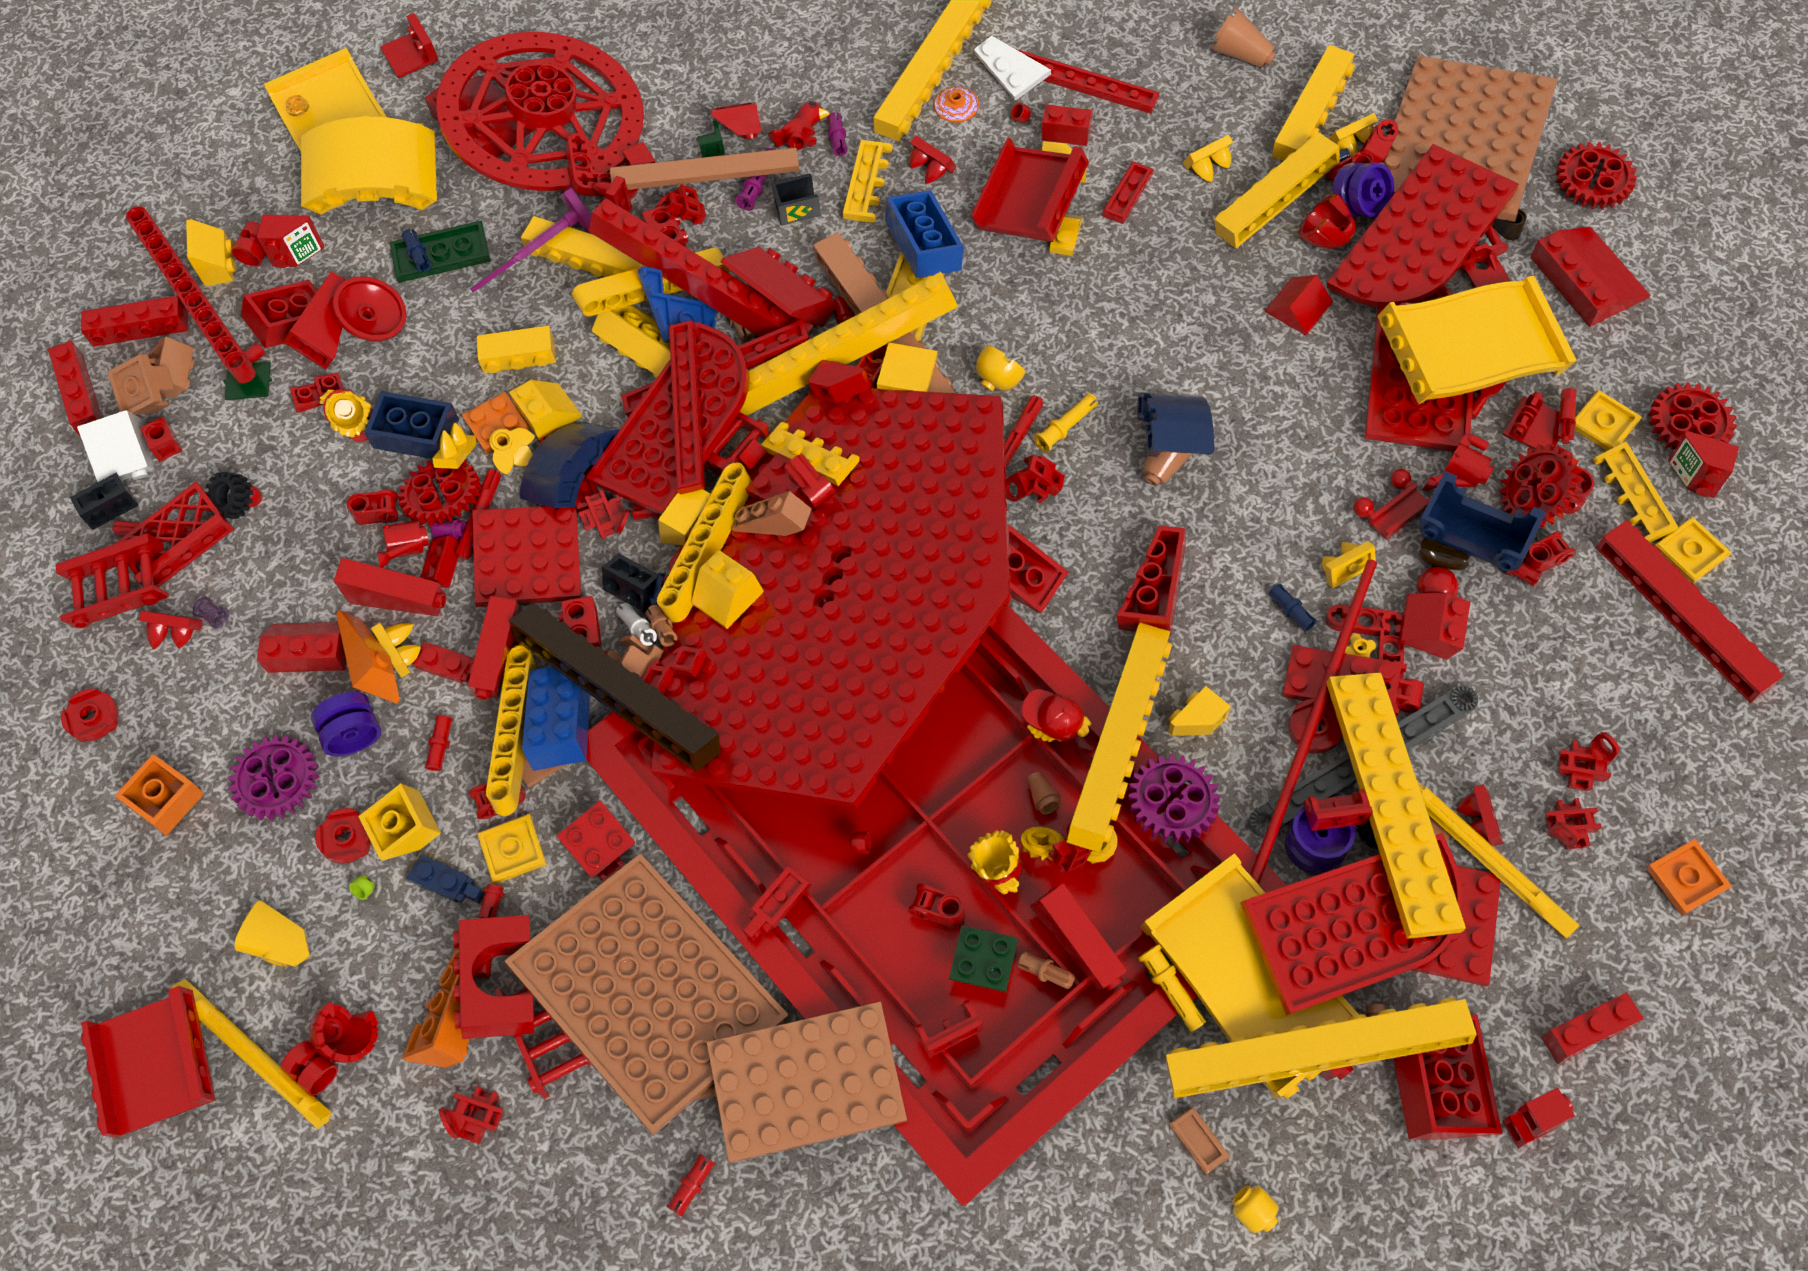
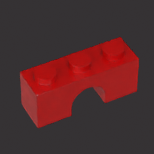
M1626 992L1551 1029L1541 1038L1556 1063L1559 1064L1582 1053L1606 1038L1610 1039L1634 1027L1644 1018Z
M1556 1088L1525 1103L1517 1112L1509 1115L1502 1122L1519 1149L1550 1134L1575 1117L1570 1099L1565 1094H1562L1559 1088Z

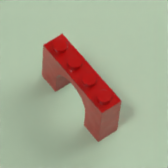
M529 915L459 920V931H453L454 949L459 948V957H454V975H460V984H454L455 1002L460 1001V1011H455V1029H461L462 1039L533 1034V994L492 996L480 990L473 980L476 971L484 962L497 956L512 955L530 941Z

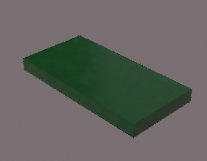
M482 220L417 235L419 241L424 244L426 255L432 264L430 270L423 272V270L419 272L413 259L407 254V246L403 239L390 242L398 283L491 261Z

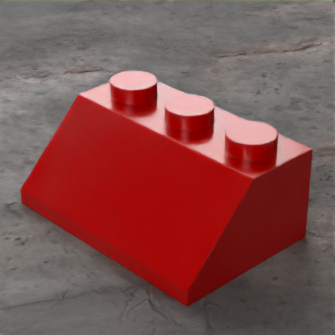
M338 622L272 624L260 636L257 661L267 673L344 671L346 668V656Z

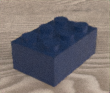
M381 391L364 433L373 449L432 459L440 450L442 432L445 430L450 435L452 425L454 423L458 424L459 418L452 403Z

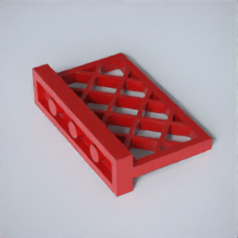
M196 481L114 544L146 534L151 526L159 525L155 538L162 542L171 543L170 549L164 554L156 553L151 557L154 585L160 587L232 532L234 527L225 519L202 486ZM198 492L200 494L198 505H188L189 498ZM180 509L177 521L167 520L172 510ZM186 510H196L194 522L184 521ZM203 511H212L215 514L206 522H201ZM166 526H176L173 537H163ZM183 526L192 527L189 535L185 538H180ZM140 559L130 562L128 566L135 574L134 578L143 586L142 574L139 570Z

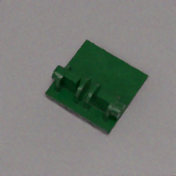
M962 925L949 980L1006 992L1012 964L1015 959L1018 938Z

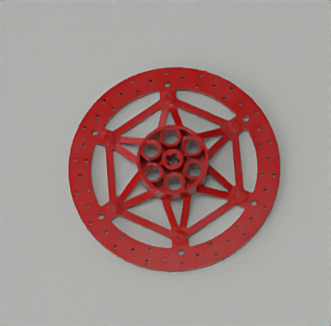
M518 32L481 42L467 50L452 63L444 74L437 92L436 111L439 127L453 152L469 167L485 177L508 186L526 190L558 191L572 188L569 167L560 169H532L527 167L528 164L567 159L566 150L534 155L532 153L546 131L552 130L567 142L568 137L571 135L563 128L567 123L572 124L576 133L586 137L575 116V112L603 109L592 138L588 140L593 172L610 173V168L623 165L625 162L623 150L638 144L643 130L644 109L641 94L625 68L601 49L582 40L561 34ZM544 52L554 54V57L508 63H498L496 61L502 57L518 53ZM571 59H575L598 72L615 92H605L570 62ZM478 70L483 71L485 76L470 110L460 111V98L467 82ZM566 71L570 72L596 95L576 89L574 80ZM495 80L506 91V95L479 110L491 81ZM576 96L590 100V102L578 103L576 102ZM506 105L507 112L490 114L499 107ZM620 108L622 111L620 128L613 141L606 149L602 150L597 145L611 109ZM514 120L517 123L516 150L512 149L484 124ZM465 128H476L511 158L510 162L498 159L481 148ZM524 129L535 130L536 132L526 148L523 149ZM584 163L577 164L579 167H586Z

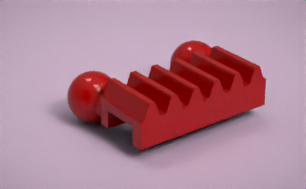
M1405 469L1395 470L1390 477L1392 486L1397 489H1404V491L1378 511H1374V504L1367 497H1360L1353 504L1354 513L1358 517H1366L1368 523L1386 540H1389L1401 528L1403 529L1408 522L1411 523L1415 517H1419L1425 511L1431 497L1426 499L1417 490L1418 485L1415 482H1411V475Z

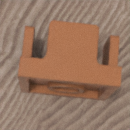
M139 354L107 371L119 411L127 410L134 415L154 414L168 407V401H162L159 392L174 389L168 368L166 366H153L156 364L154 359H149L148 354Z
M634 635L622 637L620 643L628 648L623 657L613 650L608 651L606 655L613 660L617 659L627 670L637 673L642 679L648 666L660 659L663 650L656 645L646 646Z

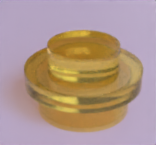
M300 95L291 96L286 101V111L291 116H302L309 109L307 100Z

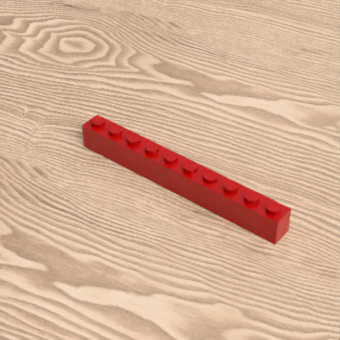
M605 198L592 212L588 232L643 266L662 270L663 278L757 336L761 337L801 320L790 316L763 294ZM803 320L810 337L813 325Z

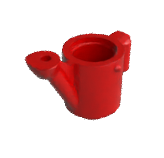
M1473 434L1463 436L1444 472L1446 471L1457 476L1455 481L1457 487L1476 488L1478 483L1486 484L1494 469L1493 466L1489 465L1492 458L1468 446L1472 445L1485 451L1489 446L1488 441ZM1443 474L1435 477L1430 476L1423 490L1430 491L1435 489Z
M418 520L382 526L387 550L377 552L380 568L386 566L391 559L424 553L423 547L429 546L426 526H419Z

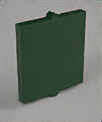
M271 362L253 363L256 374L247 383H238L227 369V380L224 381L226 385L225 400L268 397L269 382L272 381L270 377Z

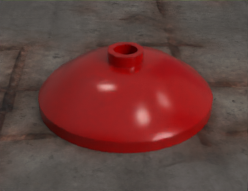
M364 276L350 278L339 285L333 296L332 308L337 321L347 332L357 338L372 342L386 341L395 337L405 324L407 313L404 301L394 288L379 279Z

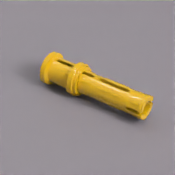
M1087 393L1085 397L1058 420H1051L1047 428L1033 436L1036 446L1045 453L1050 452L1052 446L1057 441L1066 438L1067 431L1098 406V401L1092 403L1097 398L1093 394Z
M1157 944L1140 955L1138 960L1144 962L1153 976L1151 979L1153 983L1159 984L1165 991L1189 1031L1192 1032L1206 1023V1020L1175 975V966L1168 963L1161 952V945Z

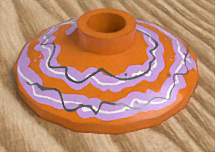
M961 86L949 87L937 94L934 100V109L937 115L945 121L952 123L964 122L971 119L977 113L979 100L976 94L968 88Z

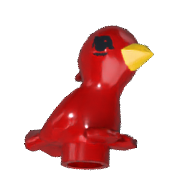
M807 101L800 106L794 119L787 122L782 129L770 131L768 137L776 147L784 144L787 147L796 148V150L804 149L806 144L812 147L816 145L817 141L816 137H813L815 131L812 127L821 119L830 115L829 112L822 109L818 102Z

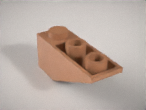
M788 491L749 506L741 507L735 514V522L731 530L734 532L788 536L804 530L812 509Z

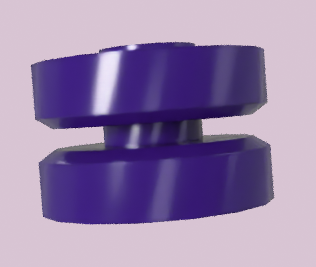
M1352 162L1344 165L1338 171L1334 179L1332 194L1341 196L1351 216L1377 217L1394 194V179L1391 171L1384 164Z
M360 692L337 694L317 705L311 713V721L315 731L319 734L321 747L327 755L333 757L347 756L371 746L381 736L382 729L376 716L373 714L370 700L366 694Z
M1302 807L1294 817L1286 833L1284 845L1287 856L1295 866L1308 873L1319 875L1337 869L1354 843L1355 828L1354 826L1311 831L1305 809Z

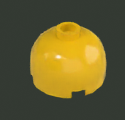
M986 345L980 352L976 362L977 374L982 379L980 384L991 392L994 389L1009 391L1015 388L1023 379L1026 371L1013 359L1011 361L1005 357L1006 354L1000 350Z

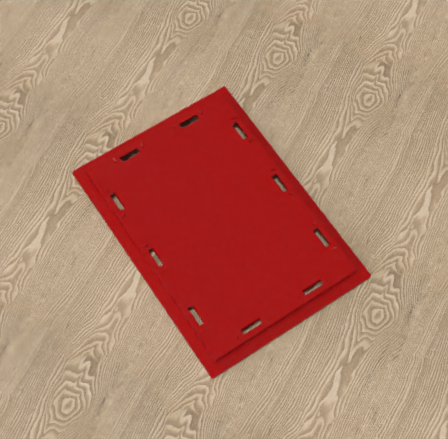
M1003 606L995 617V624L992 628L988 627L980 637V644L959 672L951 676L945 684V691L942 695L936 696L929 706L930 711L905 744L901 743L892 755L894 757L889 766L885 765L876 777L877 782L857 808L656 777L651 771L654 741L616 713L612 712L588 730L586 761L804 1019L881 1002L890 1045L895 1044L927 1081L917 1089L895 1063L907 1122L895 1124L894 1127L961 1206H966L1178 1015L1177 1010L1161 986L1153 983L1145 975L1148 968L1144 962L1138 960L1140 955L1157 945L1149 935L1147 936L1140 926L1234 853L1242 862L1241 866L1249 875L1257 858V854L1217 814H1215L1217 817L1214 823H1210L1209 830L1207 832L1201 830L1200 838L1197 839L1191 833L1190 841L1186 842L1183 836H1180L1179 844L1189 853L1183 859L1166 842H1163L1159 835L1152 838L1153 829L1149 828L1144 832L1142 831L1144 822L1135 823L1134 821L1138 813L1129 812L1131 805L1134 803L1127 802L1128 796L1131 794L1128 788L1130 783H1133L1131 780L1134 773L1139 774V767L1142 765L1147 768L1146 765L1149 759L1157 764L1158 755L1139 736L1137 740L1141 741L1138 755L1137 757L1131 756L1130 761L1135 762L1131 777H1124L1123 782L1128 783L1124 798H1118L1116 802L1121 804L1117 820H1111L1109 824L1114 826V831L1117 835V847L1114 855L1105 862L1092 864L1086 861L1085 865L1066 872L1061 864L1057 866L1053 860L1045 858L1042 861L1040 857L1031 858L1030 853L1023 852L1020 840L1025 830L1032 827H1046L1062 835L1064 822L1074 817L1110 707L1009 606ZM1041 689L1072 698L1079 704L1084 716L1091 722V726H1088L1089 733L1084 737L1078 735L1068 742H1060L1058 740L1048 742L1043 741L1042 738H1035L1034 734L1027 728L1029 724L1022 717V706L1026 696L1032 690ZM1041 772L1043 777L1060 795L1061 806L1053 813L1043 815L1035 809L1030 786L1027 782V778L1031 774ZM1166 777L1169 782L1178 783L1175 778ZM1186 783L1174 798L1179 799L1182 790L1188 786ZM1148 795L1150 800L1160 801L1157 796ZM1188 796L1191 801L1199 802L1196 796ZM681 797L684 798L709 827L710 830L703 836L696 831L674 805ZM1169 798L1166 806L1158 811L1157 814L1161 815L1173 799ZM1169 814L1172 819L1181 820L1179 815ZM996 830L999 832L1003 830L1012 835V840L1016 842V847L1019 849L1022 864V875L1018 879L1019 886L1017 887V892L1008 891L1007 894H1003L998 890L988 888L982 883L977 872L971 868L972 862L967 854L971 852L970 847L975 842H979V837H985L986 833L992 834ZM859 831H868L870 833L871 848L869 854L853 852L849 846V839L852 834ZM1266 864L1259 883L1262 890L1267 893L1287 886ZM788 865L811 883L809 889L785 915L788 921L815 951L807 959L778 925L769 933L763 931L755 941L751 940L743 932L745 927L751 922L748 916L752 911V906ZM917 884H927L938 890L958 896L962 900L965 916L963 922L959 926L952 928L932 921L922 920L909 914L907 910L914 903L917 894ZM1064 884L1127 970L1120 976L1123 981L1111 990H1108L1106 987L1097 990L1030 907L1032 903L1051 889ZM950 906L944 910V913L946 915H954L959 909ZM962 925L1018 938L1015 959L1012 964L1006 992L949 980ZM1028 951L1041 959L1053 960L1055 966L1074 974L1075 980L1071 988L1066 989L1049 980L1042 982L1034 974L1019 969L1018 965L1020 964L1018 962L1021 955ZM1176 968L1175 975L1178 981L1184 987L1191 1000L1194 1001L1198 997ZM969 1000L982 1023V1031L929 1058L914 1027ZM1054 1055L1061 1064L1023 1097L1016 1087Z

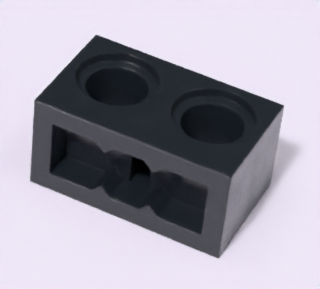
M117 472L70 497L79 516L92 530L139 506L130 488Z
M618 553L602 566L603 590L643 612L649 608L650 602L648 599L653 594L657 573Z

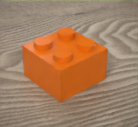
M152 754L115 794V797L167 836L204 793L189 779Z

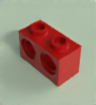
M669 203L642 212L645 223L686 247L685 243L689 241L685 230H680L679 225H681L679 216L665 211Z
M593 596L561 601L562 611L558 612L559 621L565 622L575 633L582 634L589 643L603 650L598 610ZM583 614L580 618L573 619L576 615Z

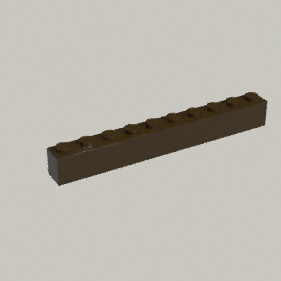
M533 603L509 620L514 640L693 771H699L721 753L720 737L713 727H707L693 713H688L682 709L675 700H669L655 686H650L644 682L637 673L630 672L617 659L613 660L600 647H595L589 643L582 634L575 633L565 622L558 621L547 609H542Z

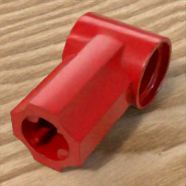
M802 453L795 456L784 466V469L800 487L801 494L812 508H816L835 493L833 486L822 474L819 475Z

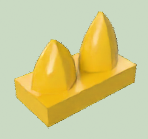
M1375 113L1335 131L1328 139L1337 144L1340 150L1348 148L1350 156L1358 153L1355 136L1362 143H1365L1378 119Z
M1227 135L1189 154L1182 163L1187 170L1193 168L1202 179L1212 182L1213 165L1210 158L1218 165L1230 168L1231 152L1229 147L1233 144V141Z
M457 423L452 425L450 435L444 430L441 434L440 450L432 458L434 468L458 469L477 445L475 435H466Z
M1367 541L1358 545L1342 542L1341 552L1343 555L1339 557H1323L1322 568L1326 572V582L1332 589L1361 574L1368 559L1376 561L1375 546Z
M379 623L371 627L379 643L389 654L392 665L402 678L411 673L408 666L418 657L421 647L417 645H403L396 648V646L409 636L414 625L401 623L384 629L382 624Z

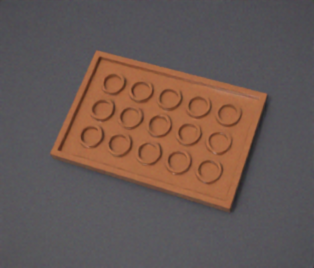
M881 1002L707 1042L729 1163L907 1122Z

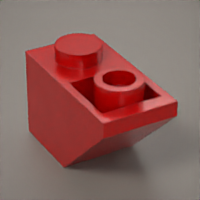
M821 360L808 381L816 399L833 403L841 402L869 390L872 386L863 368Z

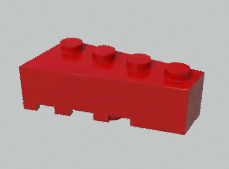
M1158 527L1146 552L1144 562L1136 573L1135 581L1125 596V602L1116 615L1119 630L1136 632L1140 622L1171 631L1169 635L1171 636L1186 549L1185 528Z

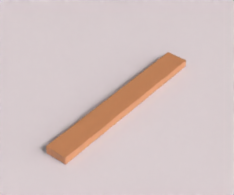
M796 148L612 167L610 168L611 183L616 176L625 178L627 189L631 190L799 171Z

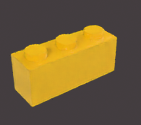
M550 326L477 336L478 361L483 373H498L499 371L509 369L520 370L524 367L546 366L556 363L555 342Z

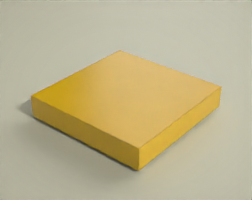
M888 343L877 381V389L928 392L938 351Z
M1598 389L1575 417V431L1608 451L1622 444L1640 422L1642 416Z
M1694 517L1689 518L1678 527V530L1668 534L1655 544L1660 553L1671 564H1674L1680 573L1693 584L1732 553Z
M530 813L477 833L494 885L547 865Z

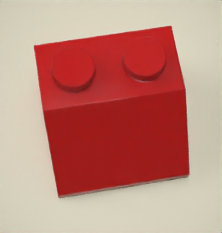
M1448 593L1408 594L1405 601L1399 643L1448 660L1464 648L1470 601Z

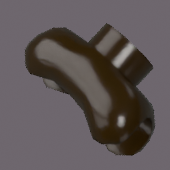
M1427 538L1421 541V550L1418 552L1420 559L1430 564L1431 567H1444L1455 571L1466 569L1469 566L1467 560L1471 556L1436 540Z

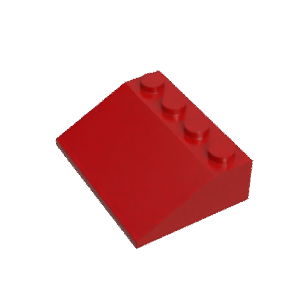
M483 75L473 77L467 82L460 98V111L470 110L483 81ZM490 83L479 110H482L506 94L493 83ZM437 88L427 95L425 100L431 116L438 121L436 111ZM506 105L499 107L490 114L507 112ZM514 120L484 124L510 147L517 144V123ZM465 128L472 139L491 155L498 158L504 153L476 128ZM525 128L524 138L534 130Z
M1591 226L1558 230L1539 239L1530 257L1589 327L1651 296Z
M761 247L752 248L724 257L720 261L792 317L823 327L839 304L832 298L833 293L823 286L818 288L814 285L815 279L806 273L803 275L798 273L797 270L799 268L788 260L786 262L780 259L781 254L771 247L768 250Z
M1470 1014L1477 1033L1472 1044L1393 1058L1409 1140H1440L1503 1134L1478 1015Z

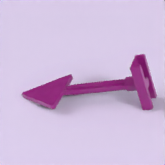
M572 188L559 195L569 211L562 215V219L523 246L510 260L504 262L470 288L472 292L481 288L516 262L526 258L568 226L572 227L578 222L586 233H590L588 231L591 214Z

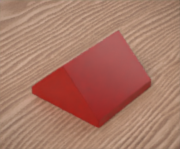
M1317 275L1292 277L1265 309V312L1306 336L1332 305L1333 300Z

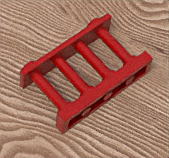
M739 412L703 466L721 476L726 466L738 462V456L753 439L761 438L764 441L770 435L768 432L769 427L762 420L757 419L755 421ZM740 427L750 432L729 457L722 458L719 456L718 453Z
M146 533L55 564L56 574L71 581L74 609L72 612L60 615V620L72 625L74 628H85L91 623L145 605H154L160 600L169 598L168 592L154 585L151 563L153 554L164 551L163 542ZM140 559L143 588L131 592L128 565L130 562ZM117 567L120 596L108 599L105 573L109 569ZM94 575L97 603L85 607L82 580L85 577Z
M500 988L494 990L496 996H506ZM524 989L514 995H527L530 993L527 989ZM545 1010L534 1015V1028L552 1019ZM561 1032L529 1049L523 1034L514 1035L531 1074L527 1078L529 1086L534 1094L539 1093L544 1099L550 1097L545 1085L586 1064L588 1066L591 1065L581 1053L540 1074L534 1059L571 1040L564 1032Z

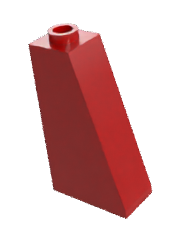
M332 271L283 341L325 370L336 356L342 326L337 321L333 312V296L339 285L346 281L343 277L336 275Z
M341 558L333 581L349 604L437 617L441 608H444L446 604V593L438 582Z
M490 596L468 683L471 694H474V697L478 699L490 700V697H499L504 679L507 655L516 642L513 638L509 620L521 612L517 600Z
M1064 884L1051 889L1030 905L1032 910L1097 990L1104 989L1105 987L1111 990L1123 981L1120 976L1127 970Z

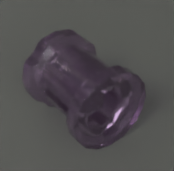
M204 596L196 601L192 614L196 618L207 620L212 628L217 629L227 621L229 610L223 606L218 607L212 603L211 598Z

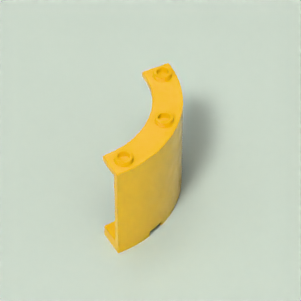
M361 115L322 124L301 136V206L323 215L333 208L345 205L346 200L355 198L358 202L379 201V197L393 198L394 203L408 205L419 210H424L437 201L435 131L422 124L394 118Z

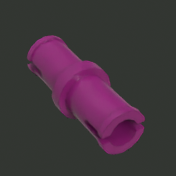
M832 112L827 116L829 124L828 138L832 142L833 154L837 156L838 149L839 156H843L847 153L845 142L846 130L842 124L841 114L837 112L836 119L835 112Z

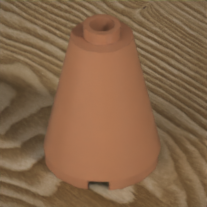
M1234 8V17L1231 15L1227 17L1215 36L1217 39L1216 45L1211 43L1210 48L1216 52L1261 68L1265 64L1269 66L1276 56L1273 52L1275 47L1238 8Z
M1161 452L1157 457L1147 456L1142 473L1145 475V481L1154 486L1158 484L1164 485L1193 454Z

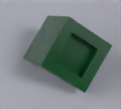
M717 120L713 121L715 133L697 137L702 158L725 155Z

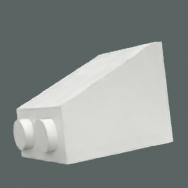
M127 410L77 427L97 482L116 472L122 480L131 477L133 480L148 476L147 472L154 470L149 447L140 429L143 426L142 419Z

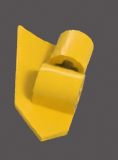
M261 900L257 901L252 907L235 939L234 946L236 951L260 957L270 964L284 968L287 965L296 967L311 957L305 930Z

